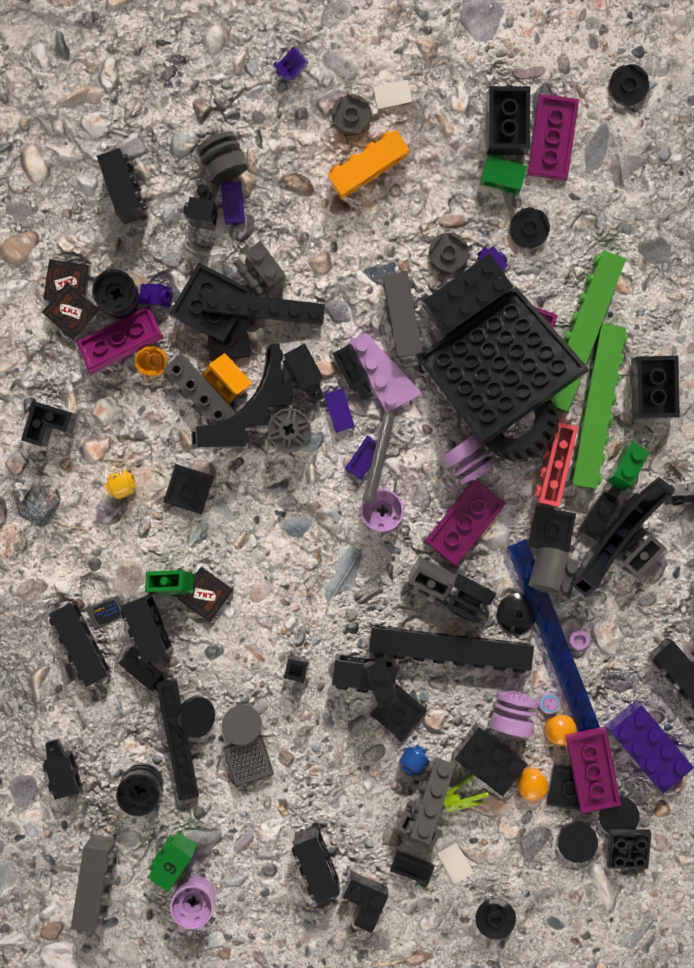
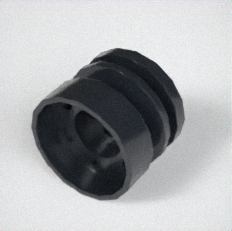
M109 269L96 277L92 287V294L95 302L106 315L122 319L136 311L139 305L140 294L134 280L128 273L119 269ZM120 293L122 297H118L116 300L114 298V295H118Z
M458 574L455 579L454 588L460 592L458 595L449 593L448 596L454 599L455 602L452 603L445 600L443 605L454 615L468 622L481 624L483 619L478 617L476 613L479 612L483 615L487 613L480 607L481 603L491 605L497 593Z
M138 763L128 768L117 787L116 799L119 807L131 816H143L153 811L159 802L163 790L164 781L162 774L156 767L147 763ZM140 783L144 784L143 789L139 788Z

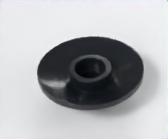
M520 593L510 594L499 603L497 619L506 631L515 634L524 633L535 624L537 608L528 596ZM521 611V617L516 618L515 612Z
M491 898L484 901L478 907L475 921L482 935L489 939L497 940L507 937L513 931L516 924V914L513 907L507 901L500 898ZM497 913V918L494 919L491 917L492 914Z

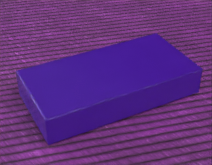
M241 181L221 183L225 225L246 223Z
M343 388L324 394L335 432L338 433L355 427Z
M367 435L345 469L362 480L371 466L377 441Z

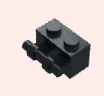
M200 184L197 187L199 198L189 196V201L185 202L183 214L186 215L185 217L192 227L215 231L219 211L215 202L211 201L212 195L208 186Z

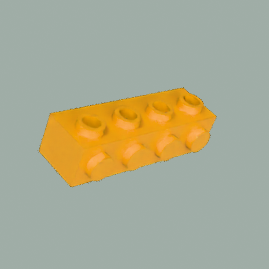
M397 130L393 132L387 131L380 137L381 140L375 144L373 142L369 143L363 148V152L358 155L356 153L347 158L345 164L342 166L336 165L329 171L328 181L341 200L409 156L410 149Z

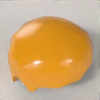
M158 346L144 347L135 356V367L142 375L158 376L164 372L163 368L168 365L166 353Z
M565 715L548 718L544 726V734L547 740L558 746H566L565 735L577 732L574 720Z
M529 767L524 769L516 779V787L521 796L526 800L532 802L540 800L548 792V781L537 768Z

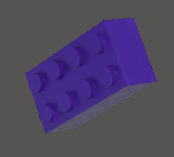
M636 700L605 725L662 794L694 769L692 764L643 705Z

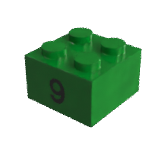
M179 831L176 832L174 837L170 835L161 851H158L148 868L150 873L147 878L168 892L191 860L197 844Z

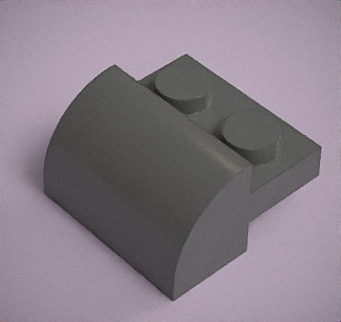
M548 547L538 548L528 586L542 593H551L563 600H570L573 586L570 583L580 562L568 557L569 553Z

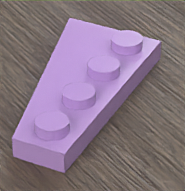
M366 332L348 341L349 344L353 345L370 379L371 386L386 413L422 394Z

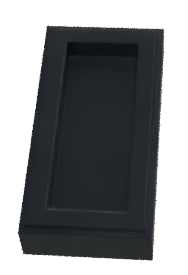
M397 850L390 871L428 885L435 864Z

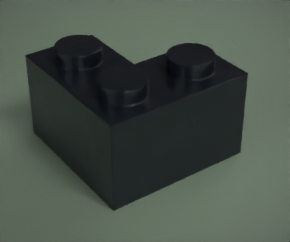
M32 401L21 441L47 447L52 429L73 433L78 414Z
M351 871L343 888V898L358 904L353 915V925L372 933L389 897L388 887Z

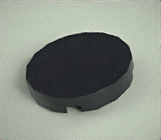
M636 64L619 66L609 79L608 90L610 96L616 103L623 106L638 104L649 91L648 74L642 67Z
M532 207L523 208L515 213L510 221V236L514 243L522 248H536L544 243L549 235V219L541 210Z
M193 696L186 699L181 704L179 715H177L179 729L183 734L192 738H200L206 735L215 722L214 706L210 700L204 697Z
M619 796L620 806L599 810L598 820L608 834L609 829L637 828L640 820L639 810L636 804L628 797Z
M582 821L566 823L557 835V845L560 853L566 860L573 863L588 861L597 851V835L587 823Z

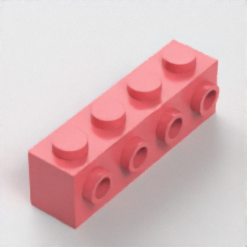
M557 422L556 425L559 429L558 433L553 434L555 440L553 444L549 443V446H546L548 450L543 453V458L546 459L544 466L541 465L538 477L541 480L539 486L536 485L534 497H536L535 502L560 507L578 427Z

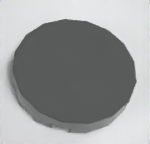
M347 94V96L337 99L331 113L336 129L348 136L359 135L366 131L372 118L369 103L362 96L356 94Z
M456 233L438 235L429 247L431 265L442 273L452 274L459 271L465 266L469 257L467 242Z
M245 704L230 708L222 720V732L225 738L234 745L248 746L257 740L262 731L260 714L253 707Z

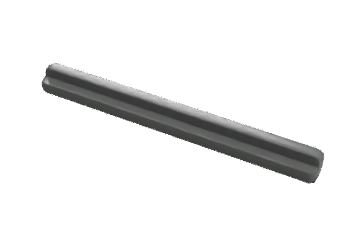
M384 412L362 499L366 504H373L375 502L395 415L392 412Z

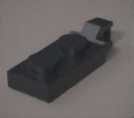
M348 344L334 352L333 356L350 389H353L355 393L359 392L362 400L372 397L373 394L369 387L371 385L370 379L353 345Z
M611 486L608 493L603 492L599 495L578 530L597 540L618 507L619 501L617 497L621 489Z
M133 647L118 663L152 692L157 690L156 683L165 679L162 675L163 673L151 662L143 664L142 659H138Z

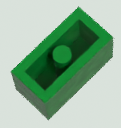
M488 155L479 184L518 195L522 188L527 166L518 160L507 161L500 155Z
M632 441L623 447L606 481L622 491L628 489L636 480L650 452Z
M185 570L146 572L145 592L156 596L193 594L194 574Z

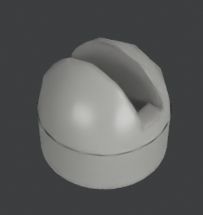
M256 324L247 329V334L252 341L258 342L263 339L264 330L262 325Z

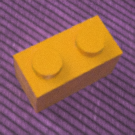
M225 353L210 363L202 373V376L228 404H231L243 395L252 384L248 377Z

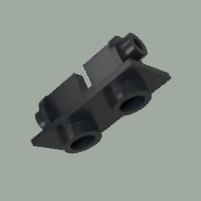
M694 483L687 484L688 491H685L684 484L671 485L675 491L666 500L665 504H672L674 506L683 505L684 503L694 504Z

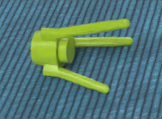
M470 774L452 789L447 790L444 805L448 813L482 805L484 803L482 800H476L489 796V793L486 792L461 800L458 793L454 794L455 791L475 776L474 774Z

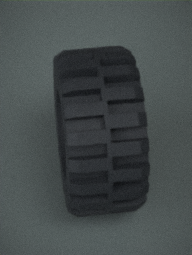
M550 398L534 410V424L524 436L509 439L500 433L485 445L497 456L512 462H516V460L526 462L529 457L532 459L539 457L537 453L540 451L545 453L548 450L547 444H553L555 440L553 434L558 433L559 427L556 425V422L559 421V415L556 413L557 408Z

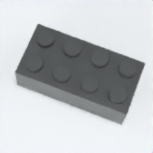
M93 834L83 847L70 930L96 933L98 927L103 925L104 918H107L109 905H106V902L112 892V885H109L115 873V865L112 864L113 859L117 857L119 848L116 845L117 838Z

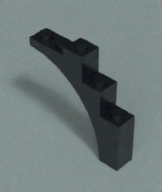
M270 344L266 347L262 378L255 393L245 406L224 421L191 428L192 449L245 447L248 442V432L245 431V428L268 426L271 419L268 407H286L291 405L293 392L290 390V384H282L284 371L281 370L283 351L280 349V344Z
M658 477L639 494L636 492L624 503L618 517L605 527L598 543L586 552L570 585L586 597L596 590L611 564L630 538L674 494L675 489Z

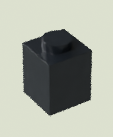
M289 655L284 679L304 683L309 659Z

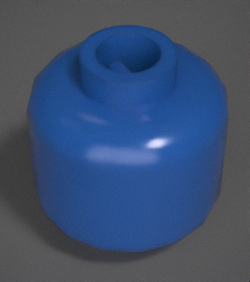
M418 745L415 748L407 747L399 760L400 769L412 777L415 775L420 776L429 762V758L425 755L427 751Z

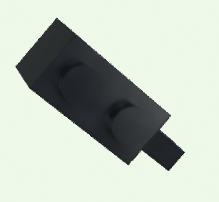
M304 343L285 353V360L282 362L288 372L292 370L295 376L292 380L297 390L301 388L303 392H306L313 403L322 400L324 395L320 383L323 377L306 344Z
M59 738L47 741L45 743L47 758L44 760L43 770L49 778L48 788L50 794H53L54 800L78 794L83 786L74 754L69 750L64 751Z

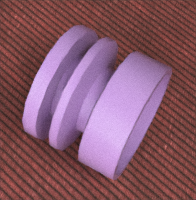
M475 434L442 455L448 467L456 464L459 465V468L454 472V476L464 472L465 475L458 480L461 485L482 476L496 462L494 457L487 461L484 460L491 452L489 450L482 453L478 451L483 444Z
M384 488L377 489L373 504H366L362 501L360 508L364 523L372 530L379 532H388L397 528L404 516V505L399 496L393 491ZM382 505H385V508L389 510L388 513H385L384 517H381V513L377 512L378 509H381Z
M498 691L496 697L502 701H496L494 705L503 711L492 713L490 727L514 736L532 737L535 722L528 719L527 716L537 715V711L532 708H538L539 701L520 692Z
M199 875L182 879L177 884L170 903V913L173 921L187 930L198 929L204 926L210 920L214 910L215 890L213 885L206 878ZM192 896H196V902L192 901Z

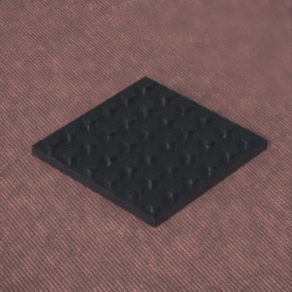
M517 287L510 290L417 357L420 364L483 445L589 372L586 364Z

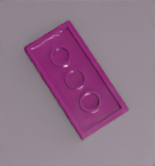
M539 93L527 169L528 176L567 181L579 99Z
M147 306L77 341L88 372L93 374L164 337L150 306Z
M475 479L468 485L424 542L453 565L457 566L506 503Z
M606 727L565 735L581 814L620 806L621 802Z

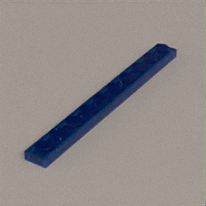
M527 539L506 546L578 732L599 728V722L548 593H542L528 586L535 559Z

